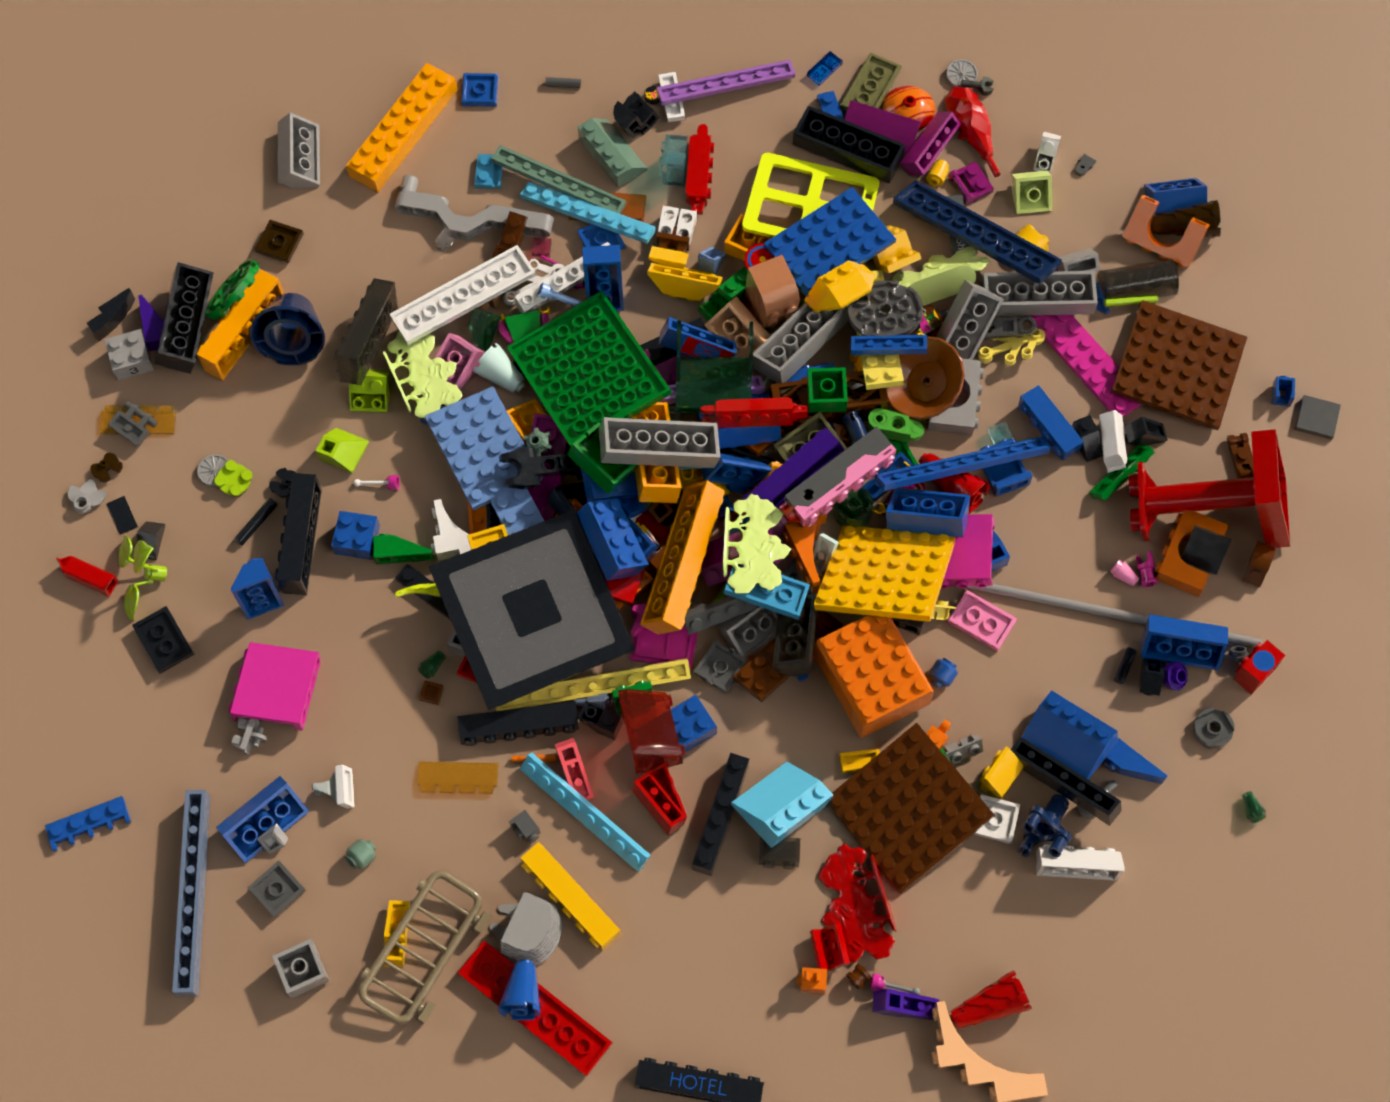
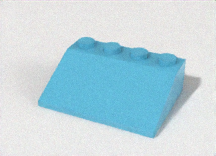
M785 762L731 802V805L761 838L773 848L824 809L833 797V794L820 780L791 763Z

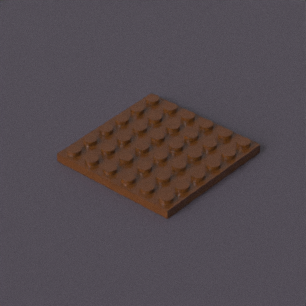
M1142 300L1111 393L1218 431L1247 336Z
M917 722L833 791V797L828 803L870 856L871 854L874 855L877 865L901 894L995 817V814Z

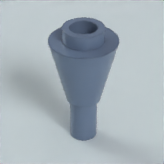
M607 693L574 699L576 706H584L585 702L589 701L607 710L611 708V697Z

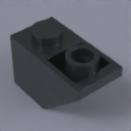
M589 701L585 702L578 716V719L592 730L613 740L616 739L623 724L621 715Z

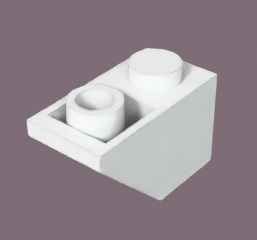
M1047 132L1043 133L1033 168L1034 171H1048L1051 174L1061 136Z

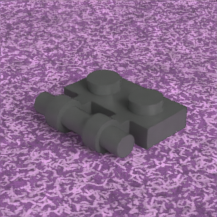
M127 401L124 407L128 411L124 414L119 410L107 425L139 447L150 434L145 427L150 425L155 428L158 422L153 419L151 414L143 412L137 404ZM133 416L139 417L141 419L140 422L134 421L132 419Z

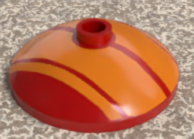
M901 86L893 89L886 95L882 110L921 121L918 130L920 131L927 127L934 118L935 104L932 97L923 89L915 86Z

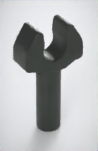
M983 77L980 82L961 80V87L979 89L981 95L986 96L992 94L994 88L986 87L985 85L992 86L994 81L989 77Z

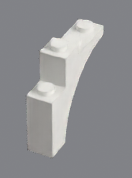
M441 499L434 500L435 507L432 508L433 518L438 520V525H435L437 536H433L434 543L431 544L433 555L437 554L438 561L470 551L471 548L467 539L469 534L452 522L443 507Z

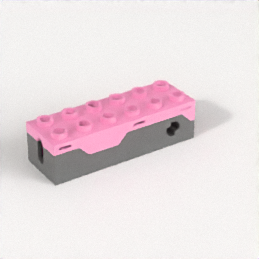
M875 427L787 493L784 498L785 506L781 508L783 516L789 522H798L802 528L806 525L808 527L818 520L817 517L820 514L826 515L833 509L832 506L836 502L840 504L847 499L849 492L852 490L854 492L858 491L863 486L862 483L865 480H872L881 468L887 469L891 466L895 459L896 449L881 430Z

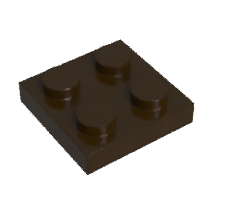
M269 220L255 247L256 253L289 263L304 235L303 230Z

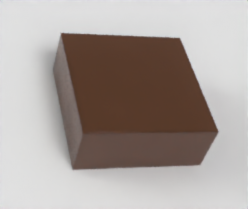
M425 680L419 700L439 705L444 685Z

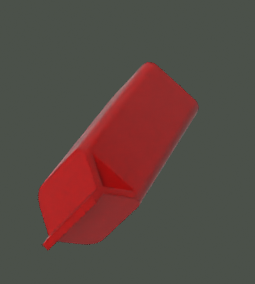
M74 556L61 559L56 558L66 578L110 597L118 584V579L115 575Z

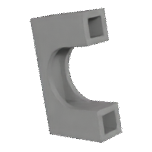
M962 359L965 372L963 388L967 392L968 400L959 407L948 408L939 416L929 418L928 430L973 435L974 429H978L979 418L975 417L976 412L980 410V401H977L978 395L981 396L982 385L979 384V379L983 378L984 368H980L981 361Z

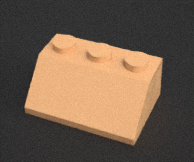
M737 297L728 302L705 324L711 333L736 342V355L734 359L740 366L746 363L752 357V354L771 336Z

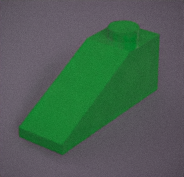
M386 533L373 536L374 559L377 565L434 560L432 550Z

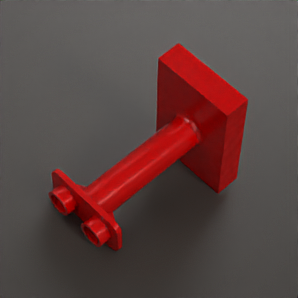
M1276 429L1251 432L1254 477L1157 486L1148 475L1144 463L1138 462V473L1129 474L1128 478L1131 497L1139 496V508L1130 509L1132 532L1141 531L1144 541L1147 542L1150 541V529L1157 516L1161 514L1256 506L1265 543L1275 548L1291 547L1286 474Z

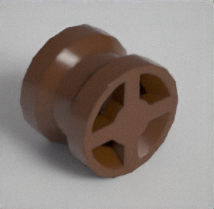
M857 964L852 972L846 974L847 979L858 990L863 988L865 982H869L872 979L868 971L860 964Z

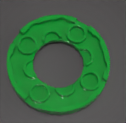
M249 258L228 276L207 305L209 310H206L205 315L211 320H217L219 317L223 318L228 312V308L235 301L239 302L244 297L245 293L243 291L247 287L249 288L256 280L253 277L260 268L259 263L253 258Z

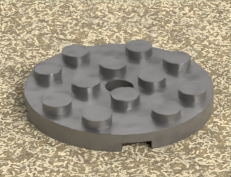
M876 281L873 283L870 293L848 305L849 322L853 329L862 336L909 335L919 326L923 317V304L918 293L910 286L907 288L899 285L897 281ZM888 309L889 311L888 314H886V312H882L881 310Z

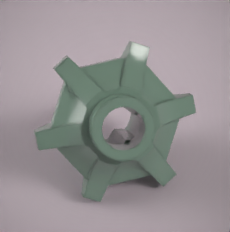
M534 428V432L529 436L525 435L523 438L526 440L527 447L535 448L537 457H540L541 454L546 453L552 447L549 445L550 433L540 432L538 428Z

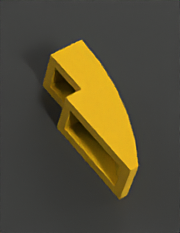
M389 900L384 931V946L410 907V901ZM407 927L397 941L407 947L408 938ZM395 945L386 960L399 968H404L406 952Z

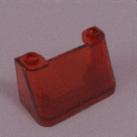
M618 690L621 714L628 735L635 773L639 774L683 764L682 756H685L684 745L679 744L670 709V706H673L671 694L667 695L666 691Z

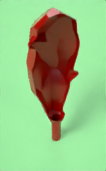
M952 87L945 98L947 112L952 111L961 123L958 128L960 131L958 138L966 139L982 156V159L986 160L994 177H999L1001 173L992 158L994 153L991 138V122L984 105L979 101L978 94L973 93L971 88Z

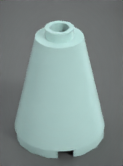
M495 343V348L491 346L479 359V367L475 366L473 368V372L512 393L515 391L520 392L525 386V383H523L525 378L497 343Z

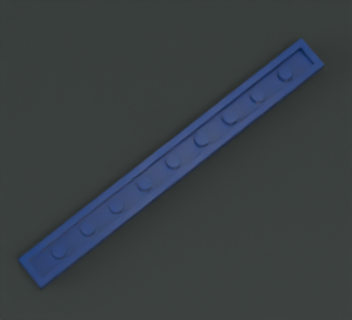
M1037 437L875 475V481L884 491L1040 456L1050 453L1051 446L1042 437Z

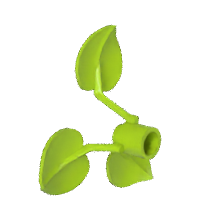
M124 536L118 553L119 566L125 568L128 562L133 563L134 572L140 573L141 569L144 568V577L148 579L134 583L133 586L129 585L125 592L124 609L127 616L134 620V613L139 601V590L137 587L144 584H153V580L165 581L167 568L166 566L145 564L154 548L141 540L136 543L132 559L130 557L132 542L128 536Z

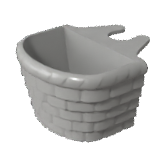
M523 893L518 904H502L499 906V912L508 914L511 917L507 927H500L496 923L490 924V930L501 942L500 953L513 963L519 962L521 959H528L535 966H538L546 961L557 947L563 929L562 915L556 905L531 893Z

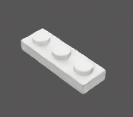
M676 72L658 75L660 87L678 83ZM682 102L664 105L668 122L685 120Z

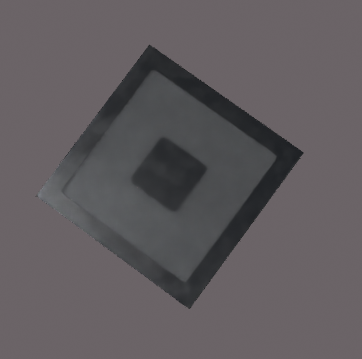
M574 510L429 566V570L488 710L635 651Z

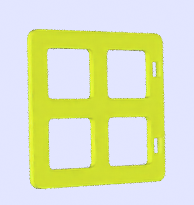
M764 153L760 159L744 215L742 229L748 233L770 238L776 236L787 228L758 221L763 201L801 208L803 210L802 219L828 203V201L820 199L825 179L863 187L862 199L873 211L880 182L876 177L773 153ZM779 167L811 175L812 179L808 194L803 196L769 188L767 185L772 168ZM866 194L872 195L871 200L865 198Z

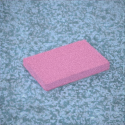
M966 590L956 609L953 610L948 618L947 623L998 652L1016 623L1017 618Z

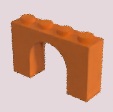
M1142 195L1122 237L1129 244H1138L1147 252L1151 253L1153 251L1158 253V256L1164 260L1171 259L1175 261V264L1179 267H1189L1210 225L1193 217L1180 241L1173 244L1161 243L1155 239L1150 228L1151 220L1160 202Z
M1195 511L1178 513L1174 522L1177 524L1176 529H1171L1168 539L1171 541L1169 546H1164L1161 553L1164 559L1162 562L1158 561L1154 571L1157 572L1155 579L1199 597L1209 573L1186 564L1179 555L1178 545L1183 541L1189 540L1195 525L1225 536L1229 525Z

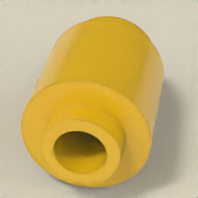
M937 160L932 164L926 177L931 186L939 187L943 185L949 172L948 163L944 160Z

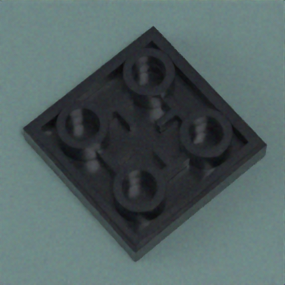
M1195 525L1181 559L1185 563L1217 575L1232 539Z

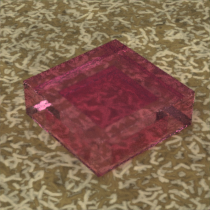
M534 237L532 256L540 257L543 255L550 257L552 238Z

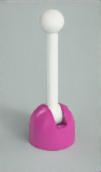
M390 475L385 481H360L355 479L353 484L356 487L360 485L385 484L389 490H399L400 480L398 475Z

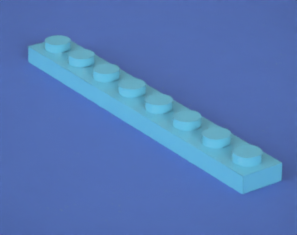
M529 181L520 193V197L523 200L645 244L649 243L656 231L655 226Z
M530 753L527 755L520 770L639 872L651 855L535 754Z

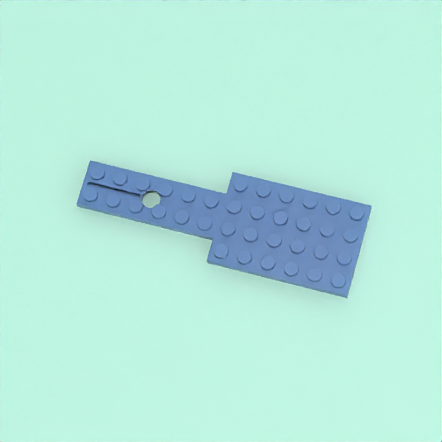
M493 386L425 415V420L472 510L491 503L501 524L505 525L508 535L544 522L527 489L505 488L503 486V482L506 479L517 476L518 470L512 463L499 462V456L519 448H526Z

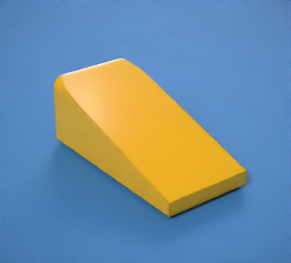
M652 246L648 259L662 266L683 270L689 254Z

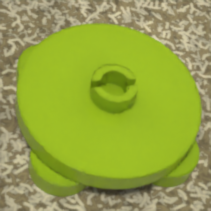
M228 460L215 477L214 482L225 494L237 497L249 488L253 474L243 465L236 464L233 460Z

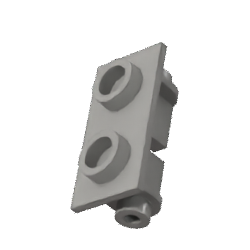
M971 734L959 740L962 745L960 747L956 742L943 747L946 757L952 765L983 751L982 738H979L977 734Z

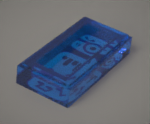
M829 51L807 72V77L820 86L843 64V60Z

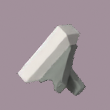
M345 765L335 766V773L332 774L328 781L312 784V790H314L316 796L328 794L337 805L347 809L354 807L353 774L351 768Z

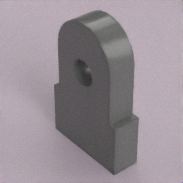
M1084 154L1075 168V173L1079 176L1085 175L1096 164V160Z

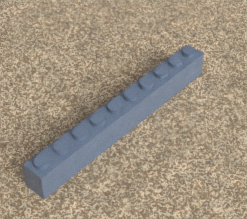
M185 790L172 993L177 997H199L211 796L206 790Z

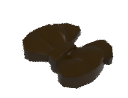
M106 453L104 460H101L98 464L91 465L90 470L95 478L99 479L100 482L106 483L111 481L107 471L111 468L113 471L120 473L123 469V463L119 461L115 454Z

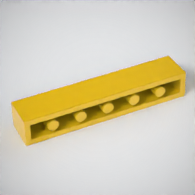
M540 842L536 843L521 857L523 863L521 867L528 875L532 873L536 877L535 883L541 889L546 888L549 892L548 897L553 903L556 904L558 902L563 907L561 911L568 919L572 917L577 922L575 926L582 934L586 932L590 936L588 940L596 949L600 947L603 951L621 935L620 929Z

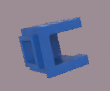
M1276 376L1273 382L1271 405L1290 407L1295 399V378ZM1279 390H1286V396H1280Z

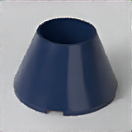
M286 293L280 295L256 315L250 327V339L256 350L265 358L268 356L277 360L276 363L295 366L309 363L316 359L324 348L325 333L312 303L300 294Z

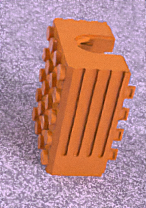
M867 615L815 642L814 657L861 739L930 705L934 690L891 618Z

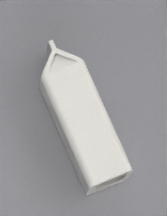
M1116 410L1100 414L1099 422L1103 458L1108 473L1126 468L1127 452L1123 418Z

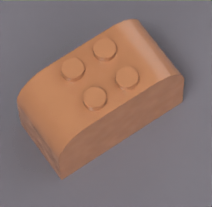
M783 255L748 268L744 299L752 315L764 328L774 327L780 322L787 321L798 310L800 299L798 288Z

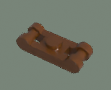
M1240 433V436L1228 435L1227 444L1237 478L1254 477L1253 455L1249 445L1248 434ZM1241 443L1242 447L1237 448L1236 444Z

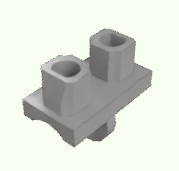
M240 717L237 727L240 730H244L245 733L244 736L234 735L231 742L232 746L240 749L243 754L249 755L252 746L258 747L260 742H266L267 737L263 735L264 728L259 727L260 721Z

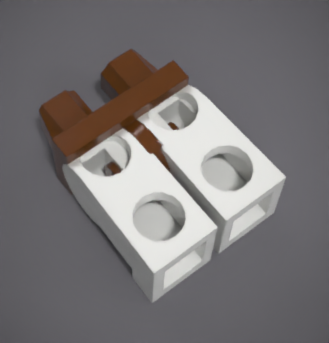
M663 206L657 233L658 247L665 249L671 247L675 248V251L685 253L686 250L689 251L694 227L697 223V211L681 209L679 215V208Z

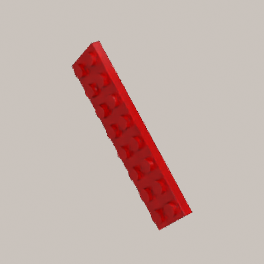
M483 941L459 970L458 974L499 1007L515 964L486 941ZM537 983L540 1016L535 1015L534 1020L516 1021L587 1077L613 1042Z

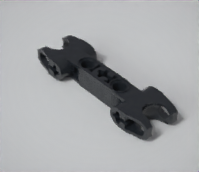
M534 447L519 448L499 456V462L512 463L518 470L516 477L506 479L503 482L505 488L531 489L541 486L540 477L581 473V468L567 454L536 457ZM544 462L551 465V470L546 469Z

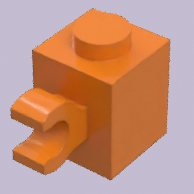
M946 719L938 729L932 725L926 732L939 749H942L948 740L946 733L950 729L951 723Z
M802 967L801 973H797V986H801L800 992L825 994L827 969Z

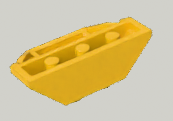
M846 261L817 279L808 293L809 296H806L804 299L805 303L815 312L842 309L871 292L875 275L863 264Z
M651 263L647 272L648 276L663 294L670 297L686 298L689 301H700L716 291L723 278L705 271L685 267L682 270L660 264L657 265L656 263Z

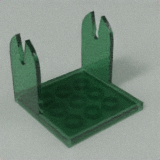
M677 320L676 413H701L700 408L702 406L716 405L718 400L752 399L753 321H749L747 358L680 356L681 320Z

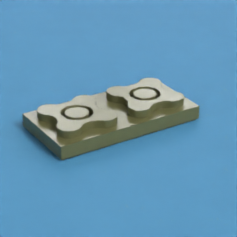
M870 52L841 102L840 109L847 111L850 100L879 109L901 71L902 65Z

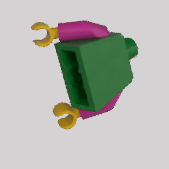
M547 306V310L542 311L541 307H539L537 311L507 317L501 314L502 319L496 320L495 317L493 319L500 334L508 343L512 344L548 323L550 308Z

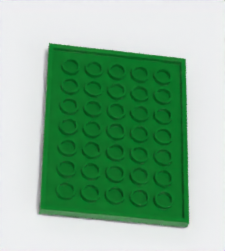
M603 291L593 295L507 346L508 351L570 447L598 422L601 424L604 417L631 419L672 394L669 386Z

